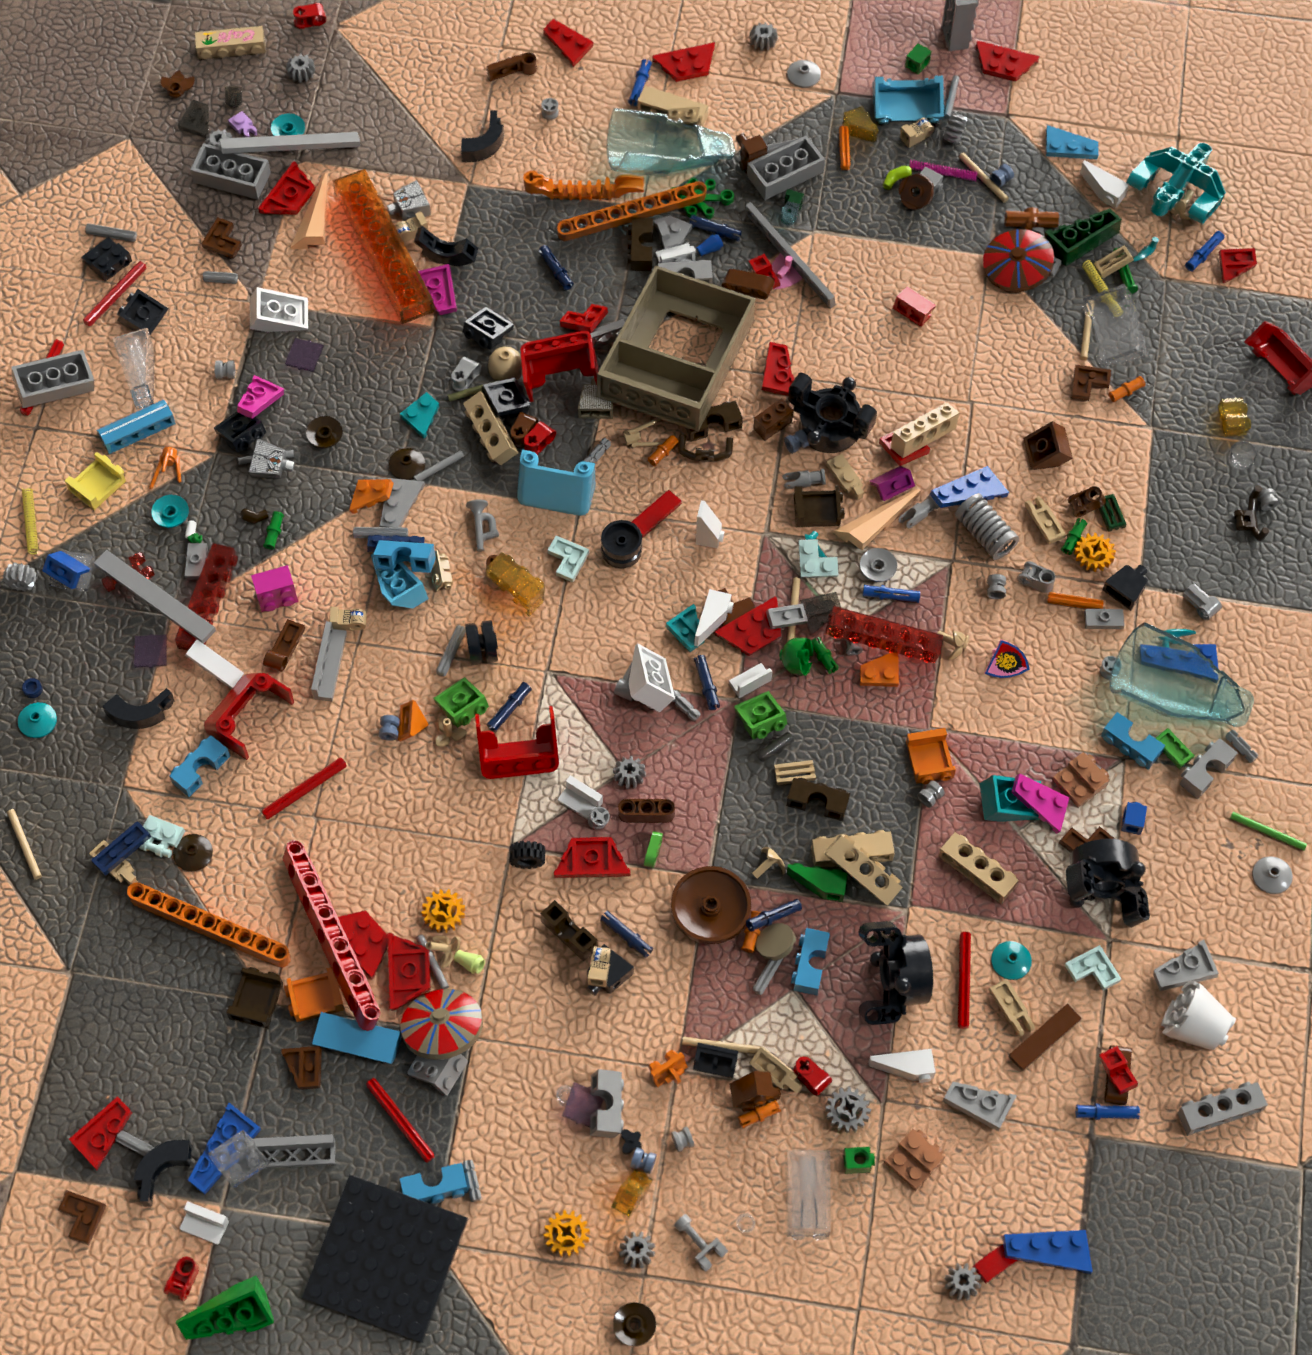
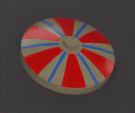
M439 989L423 994L407 1007L401 1019L400 1029L405 1045L414 1054L426 1059H447L465 1052L477 1041L483 1028V1017L480 1006L469 994L455 989Z

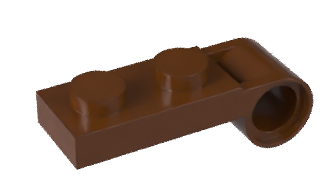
M527 52L486 66L487 77L491 82L522 71L525 75H533L537 71L536 55Z
M287 619L272 650L266 652L263 665L283 672L305 631V625Z

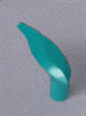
M1153 237L1150 244L1141 249L1138 255L1133 258L1134 261L1151 255L1155 251L1159 239Z
M812 531L810 535L804 534L805 540L816 539L818 532ZM818 544L819 557H827Z
M1169 629L1162 631L1160 634L1164 636V644H1171L1172 637L1179 638L1181 636L1196 634V631Z

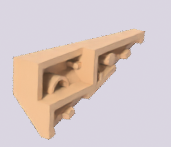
M324 174L319 181L291 244V250L308 249V245H325L328 192L327 174Z
M914 489L834 530V534L844 542L848 543L850 541L863 550L883 529L886 530L920 495L921 490Z

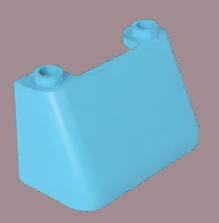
M934 76V79L929 81L928 78H925L924 80L896 81L887 79L885 82L884 77L874 78L872 82L875 121H878V124H888L889 121H918L921 118H926L930 123H939L944 118L943 76Z
M522 450L517 491L519 503L525 506L578 516L586 515L589 512L596 487L595 463L579 462L575 466L574 472L538 466V455L532 451Z

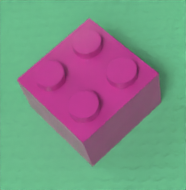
M288 565L251 575L261 612H270L276 608L291 606L298 602Z

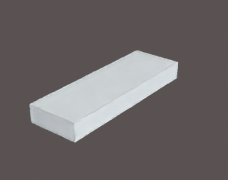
M198 639L185 654L186 657L231 689L244 674Z

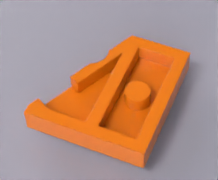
M391 479L358 480L349 510L352 514L358 513L357 509L364 506L369 508L378 502L388 500L394 483Z
M893 651L860 665V686L898 687V651Z

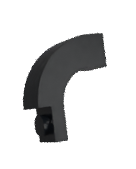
M490 111V126L485 134L476 138H462V162L482 161L491 157L499 150L504 140V125L501 124V118H498L497 111Z
M423 226L417 229L414 243L422 248V255L437 263L449 264L451 266H464L474 263L479 249L467 238L458 242L441 240Z
M166 688L145 705H130L116 694L102 707L105 714L116 724L130 729H144L166 719L163 711L168 710L175 700L172 692Z
M190 1140L164 1142L154 1147L143 1157L134 1176L135 1183L141 1186L138 1187L137 1199L140 1200L143 1207H152L155 1181L162 1171L172 1166L191 1165L193 1146Z

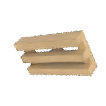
M1124 245L1098 260L1094 265L1101 274V277L1105 278L1134 261Z
M813 760L774 765L777 785L791 784L793 778H805L808 781L816 780ZM810 773V775L780 778V776H793L798 774Z

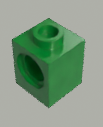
M918 43L906 56L905 67L919 75L930 63L932 51Z
M870 1147L844 1149L845 1174L871 1172L872 1166H875L874 1153H870ZM860 1156L865 1160V1163L857 1164L854 1158Z

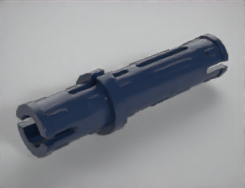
M694 214L691 216V219L697 221L690 220L689 223L692 226L719 234V237L722 238L727 237L737 242L740 240V237L734 234L741 236V230L730 228L727 224L721 225Z
M547 245L541 246L538 252L553 272L554 278L560 282L564 290L571 289L574 283L567 275V270L560 265Z
M698 655L694 658V662L702 684V694L706 698L708 709L716 710L720 707L716 694L717 688L713 684L706 656Z
M522 682L518 689L508 696L509 699L486 724L490 730L497 732L512 712L522 705L524 698L532 691V688L526 682Z
M794 899L770 911L760 912V915L746 920V926L751 932L763 926L768 927L774 921L797 911L799 912L802 910V905L798 899Z
M610 911L604 913L606 917L601 916L600 921L625 940L630 948L636 949L644 958L649 956L644 949L650 954L652 953L653 947L644 942L638 933L632 932L612 915Z

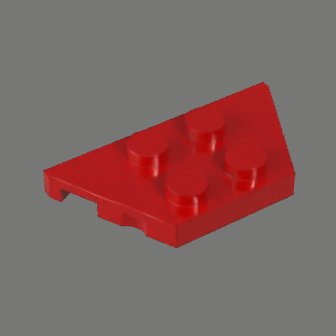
M978 40L976 42L979 61L982 64V72L986 75L1016 82L1021 78L1022 74L1030 70L1034 63L1037 64L1040 56Z
M715 42L652 55V60L654 63L657 62L661 65L662 70L669 74L676 82L708 76L715 51Z
M293 161L259 206L258 211L261 214L297 215L314 193L315 186L307 179V175L299 169L298 164Z
M776 596L714 632L715 636L725 639L729 642L728 644L739 648L741 652L748 656L776 641L782 636L781 628L771 629L766 615L768 609L778 608Z
M612 837L571 838L566 852H564L557 869L554 871V878L631 876V871L625 864L620 851L617 850Z
M366 910L338 917L361 968L371 979H374L378 966L382 963L384 954L388 950V935Z
M388 933L390 1010L394 1011L431 990L430 950L408 939Z

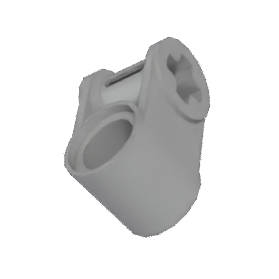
M463 357L451 374L453 389L456 392L468 389L480 373L481 364Z
M1027 561L1024 564L1022 574L1018 575L1017 580L1025 586L1032 587L1043 593H1049L1054 587L1056 576L1052 570Z

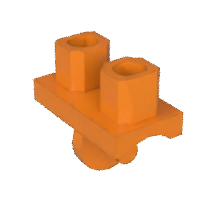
M670 1050L664 1056L667 1062L662 1065L658 1061L649 1064V1069L657 1088L665 1082L668 1084L674 1081L677 1085L681 1083L679 1076L685 1073L684 1070L688 1068L682 1052L678 1054L674 1050Z

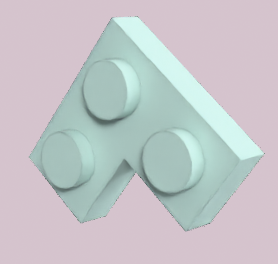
M555 536L548 548V554L562 559L556 571V576L574 582L589 555V549Z
M818 539L798 541L800 578L838 577L837 557L819 558Z
M1100 945L1066 962L1064 965L1075 982L1093 974L1102 990L1121 981V977Z

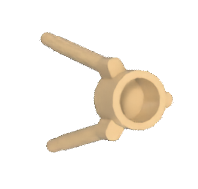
M658 418L637 428L623 431L626 444H631L632 448L661 445L663 442H638V440H641L639 431L660 422L661 419Z

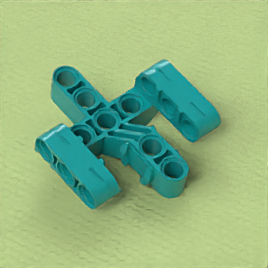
M1206 143L1197 144L1188 155L1172 146L1150 152L1131 172L1126 182L1141 191L1148 186L1151 180H1154L1160 168L1173 174L1169 182L1164 181L1162 188L1159 187L1153 196L1151 212L1157 216H1164L1168 211L1172 210L1175 204L1183 198L1184 189L1188 183L1204 190V193L1193 203L1188 211V217L1200 224H1204L1217 210L1226 194L1217 170L1206 165L1212 151V147Z

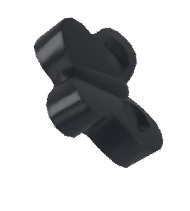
M627 1129L622 1130L621 1137L625 1141L622 1147L623 1154H630L637 1147L642 1148V1144L639 1141L641 1138L640 1132L632 1133Z

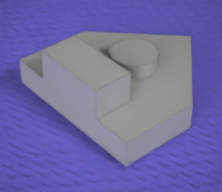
M673 216L653 220L664 249L682 245L687 234L692 229V224Z

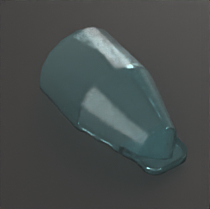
M614 108L609 122L607 157L611 170L616 172L666 177L712 166L720 159L731 160L736 152L732 137L729 134L713 131L695 124L692 127L683 124V120L678 119V121L668 119V115L661 113Z
M1146 622L1135 628L1128 636L1117 655L1110 676V690L1113 694L1163 717L1222 722L1233 727H1241L1247 723L1254 704L1253 694L1240 687L1223 670L1220 671L1212 664L1213 661L1211 659H1207L1199 652L1200 649Z

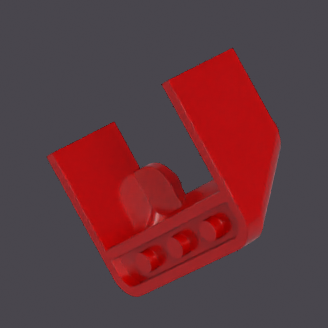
M1264 321L1244 341L1245 344L1253 347L1252 352L1260 358L1262 356L1266 358L1288 381L1289 386L1287 388L1294 395H1301L1312 388V359L1280 327Z
M578 331L531 341L521 346L523 383L530 402H534L532 389L541 387L546 381L545 375L580 368L583 376H594L597 386L599 368L593 340L588 331Z
M266 673L245 674L204 722L205 732L209 736L212 735L221 744L242 758L248 760L249 755L245 744L231 736L236 728L235 717L257 691L264 692L269 690L293 705L295 702L291 689Z
M549 706L550 724H543L537 728L535 740L499 744L494 732L481 731L479 714H475L481 773L485 778L497 779L550 773L558 768L559 757L553 706Z

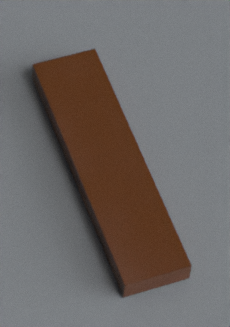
M1067 1003L1011 1052L1008 1057L1023 1072L1081 1021L1082 1018Z

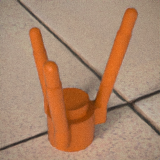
M163 448L162 456L159 458V463L149 489H153L160 469L161 472H165L166 466H172L174 463L176 465L178 482L181 483L180 457L177 456L175 448Z

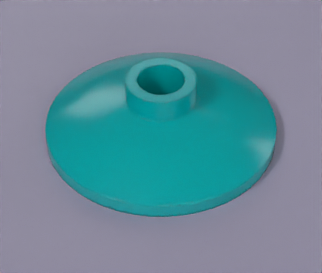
M282 114L273 120L271 132L273 136L303 135L305 123L296 114Z
M165 495L153 504L151 514L153 520L159 526L173 528L181 525L187 519L189 507L182 497Z
M41 702L26 706L18 716L20 731L30 738H42L53 731L57 723V715L50 705Z
M1007 941L999 944L994 949L991 963L995 972L1002 978L1018 980L1029 972L1032 958L1025 946L1018 942ZM1009 956H1015L1016 960H1010Z

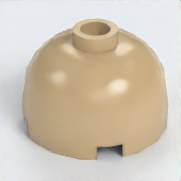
M506 346L494 350L488 362L490 376L495 381L510 378L518 380L522 373L521 354L516 349Z

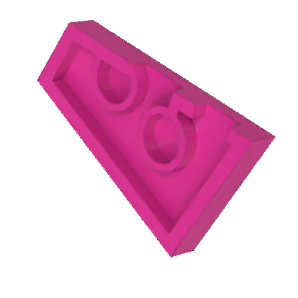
M449 264L415 271L417 278L439 315L457 312Z
M254 375L252 383L247 387L246 394L242 396L237 406V412L253 419L283 396L284 388Z
M1022 774L1016 775L1011 793L1027 808H1032L1039 815L1038 818L1043 822L1046 821L1056 834L1060 833L1069 797Z

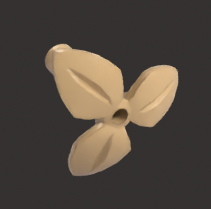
M1188 189L1184 198L1176 203L1170 212L1175 216L1179 215L1182 219L1190 220L1189 214L1185 212L1194 191Z
M938 631L936 635L937 638L955 647L948 660H953L960 656L962 648L966 649L969 641L968 635L965 637L962 632L953 631V637L942 631Z
M441 715L438 721V728L445 734L439 735L436 738L435 744L438 747H445L449 745L450 737L455 741H460L468 733L462 728L452 731L451 720Z
M763 847L761 851L767 854V859L752 874L758 879L769 867L777 863L784 875L786 869L783 860L771 848Z
M434 936V942L428 941L426 948L428 950L444 952L441 958V968H445L454 959L452 950L458 952L460 939L456 936L449 942V938L445 936Z

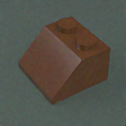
M1053 421L1023 438L1032 470L1059 467L1073 459L1065 427Z

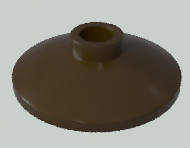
M330 416L315 418L308 424L306 429L308 441L318 448H330L336 445L343 435L340 422Z
M412 448L400 449L393 453L389 459V470L397 479L413 480L414 476L425 469L424 456L418 450Z
M190 834L182 837L177 848L174 847L173 859L176 865L182 870L189 872L203 869L209 864L213 856V848L210 841L199 834ZM190 848H195L193 852H188Z
M638 1302L623 1305L616 1312L613 1319L614 1333L625 1345L636 1347L646 1344L653 1337L656 1330V1319L652 1310ZM634 1322L639 1325L636 1330L630 1327Z

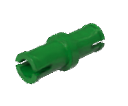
M277 511L272 513L270 525L266 529L267 535L263 544L264 548L269 550L275 549L277 538L281 534L280 527L284 518L283 513Z
M1077 518L1072 530L1067 533V539L1061 548L1063 553L1067 554L1069 551L1068 555H1072L1076 543L1080 541V537H1082L1081 535L1087 526V522L1084 519Z
M817 637V640L816 638L812 639L811 642L817 654V659L823 663L829 674L836 672L839 666L832 658L831 651L825 647L820 637Z

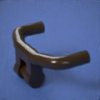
M679 435L678 451L682 456L691 460L717 462L727 459L732 455L733 438L731 437L726 438L725 452L714 455V449L701 450L702 448H696V453L686 450V435Z
M1259 485L1255 486L1249 496L1248 510L1234 511V518L1237 521L1236 529L1238 531L1251 530L1257 541H1263L1268 535L1269 529L1264 527L1259 531L1255 513L1256 499L1262 491V487Z

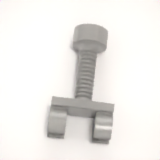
M685 1214L676 1221L674 1226L679 1232L686 1231L687 1235L700 1247L701 1252L695 1257V1261L706 1272L712 1267V1264L705 1255L714 1249L722 1258L728 1250L718 1238L709 1245L705 1243L700 1235L691 1227L690 1223L692 1220Z

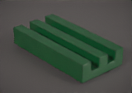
M1106 495L1105 507L1102 506L1099 508L1108 532L1112 531V529L1118 530L1120 527L1122 529L1126 528L1127 524L1115 495ZM1109 499L1111 500L1115 513L1118 517L1119 523H1117L1114 512L1108 501Z

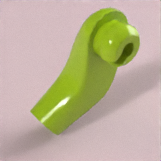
M901 166L889 171L884 180L883 187L890 190L899 179L912 175L911 168L909 166Z

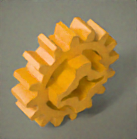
M1095 532L1093 536L1087 533L1085 538L1080 537V541L1076 543L1074 554L1077 556L1075 560L1081 561V567L1086 565L1087 571L1090 568H1093V572H1096L1097 568L1103 571L1104 567L1109 568L1110 564L1114 561L1116 550H1113L1114 544H1109L1110 538L1103 539L1104 534L1097 537Z
M440 889L439 894L433 891V897H426L427 903L422 904L424 909L422 917H425V924L430 923L429 928L431 930L436 927L438 933L441 929L448 933V928L450 927L452 930H455V924L461 925L460 918H465V913L463 912L466 909L465 905H462L463 899H458V893L451 895L449 889L446 893H443V890ZM440 907L444 909V911H447V915L443 911H440ZM457 910L456 915L454 916V918H452L453 913H455Z
M563 1210V1215L561 1216L556 1212V1219L549 1218L548 1221L551 1225H545L544 1227L548 1232L544 1234V1239H549L546 1242V1246H553L551 1249L552 1253L559 1251V1257L567 1253L568 1258H570L571 1252L579 1255V1248L585 1250L583 1242H589V1237L585 1236L590 1234V1229L585 1228L588 1222H581L582 1215L580 1214L575 1217L573 1210L570 1215H567L566 1210ZM578 1227H579L580 1230H581V1237H580V1238H579L578 1235L575 1233V1232L577 1231ZM553 1230L558 1233L556 1241L553 1239ZM563 1231L566 1233L570 1231L571 1236L566 1235L565 1237H563ZM564 1245H573L571 1247H564Z

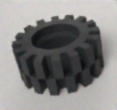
M530 841L515 842L510 846L509 863L517 868L521 867V869L525 867L531 869V867L534 869L542 867L545 864V846L541 843L537 844L535 841L533 843Z

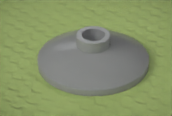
M799 60L789 66L787 77L793 85L808 88L819 82L821 71L815 63L808 60Z
M882 548L870 549L860 559V570L869 580L884 582L895 575L897 560L888 550Z
M1268 856L1260 859L1252 871L1253 880L1257 887L1269 894H1280L1286 891L1292 883L1293 875L1289 865L1277 857ZM1271 870L1276 871L1277 875H1273Z

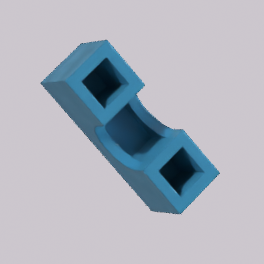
M379 540L373 554L375 568L382 570H394L398 563L407 561L411 562L412 572L431 573L436 560L434 544Z
M1117 712L1104 727L1101 737L1108 744H1113L1122 754L1134 759L1139 766L1149 770L1162 754L1165 745L1150 734L1143 741L1131 739L1128 733L1133 722Z
M210 735L207 739L200 742L194 752L186 756L185 761L180 766H176L172 770L171 775H169L172 784L190 797L203 784L201 777L196 773L197 769L202 765H210L218 770L230 758L228 749Z
M806 928L805 935L801 934L799 946H802L801 953L797 952L795 960L798 970L797 972L793 971L791 983L795 984L794 991L818 995L822 970L813 968L809 964V960L813 957L825 958L829 932Z
M462 1163L442 1167V1181L434 1187L426 1186L423 1183L421 1173L400 1178L403 1194L427 1203L432 1202V1204L443 1202L444 1198L463 1197L469 1191Z

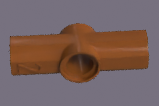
M1034 207L1027 208L1024 211H1006L1004 222L1005 226L1024 227L1026 230L1031 231L1035 227L1058 228L1059 213L1039 212Z

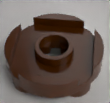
M913 174L904 178L899 186V195L902 203L910 209L926 207L933 198L934 184L928 177L922 174ZM918 187L920 194L914 196V192L912 190L913 188L916 189Z

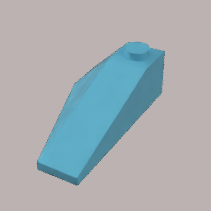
M371 554L372 562H373V565H374V568H375L374 556H373V554ZM403 562L398 563L394 570L375 568L382 595L391 605L413 609L428 600L423 583Z

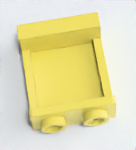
M98 452L94 454L95 461L75 479L69 476L64 480L68 490L93 510L98 508L126 482L123 469L118 465H113L106 455L102 456Z

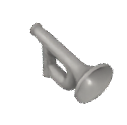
M480 499L471 500L466 503V507L474 514L478 552L484 551L483 543L485 540L499 537L493 515L482 513L484 508L488 506V502ZM483 520L488 521L489 532L483 533Z

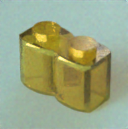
M1242 397L1221 399L1218 404V412L1225 437L1247 435L1249 429H1251V419L1246 414L1248 406L1247 403H1244Z

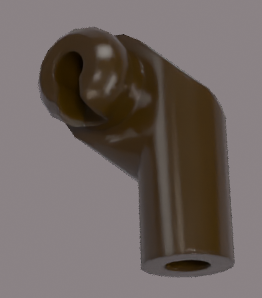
M244 508L240 512L241 518L251 524H256L269 518L265 509L256 513Z

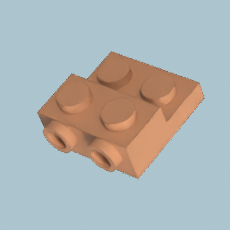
M1084 752L1070 761L1068 766L1053 776L1052 779L1078 808L1107 787L1110 781L1108 772L1104 768L1099 769L1095 758L1091 754L1086 755Z
M912 1129L899 1143L898 1147L885 1159L884 1163L916 1191L943 1162L945 1156L942 1155L944 1152L937 1144L932 1146L927 1141L928 1137L924 1132Z

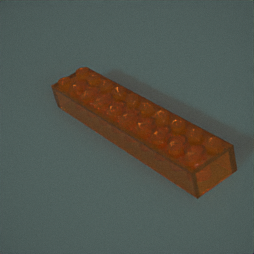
M362 169L333 180L335 195L401 324L435 312L433 298L366 170Z

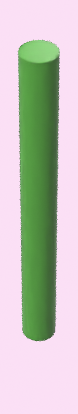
M1232 812L1230 819L1303 851L1307 846V843L1238 813Z

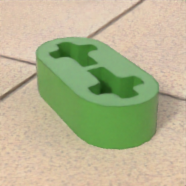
M653 831L644 866L655 867L663 833Z

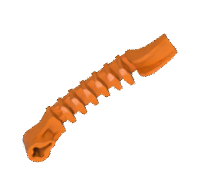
M527 171L523 176L524 189L527 193L543 194L549 197L550 200H553V198H559L560 200H563V198L569 200H602V198H608V200H611L612 198H620L627 193L644 192V177L637 175H619L615 178V184H611L609 177H606L605 185H601L600 179L597 180L596 185H592L591 181H588L587 185H582L581 181H578L577 185H572L571 180L568 181L567 185H563L562 180H559L558 184H553V179L546 178L535 171Z

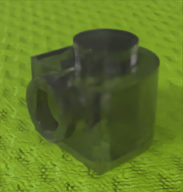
M225 86V103L229 107L237 108L242 104L241 86Z

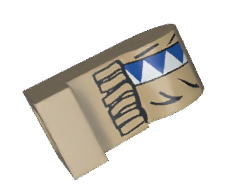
M921 118L910 126L908 124L902 126L900 139L910 148L929 137L934 132V127L926 118Z
M421 211L415 213L413 218L397 222L393 226V230L398 240L405 242L415 238L419 227L423 226L428 230V222Z
M331 607L330 622H332L333 629L346 631L363 630L366 627L367 613L362 609L344 610L338 607Z
M594 947L588 974V985L606 987L610 966V948Z

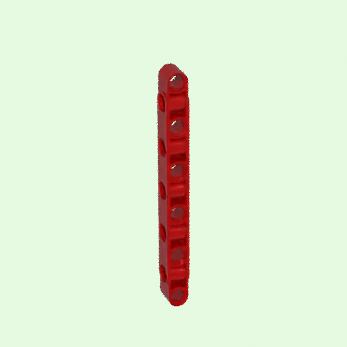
M296 840L289 841L283 854V862L359 1027L366 1031L373 1030L380 1017V1009L371 987L303 844Z

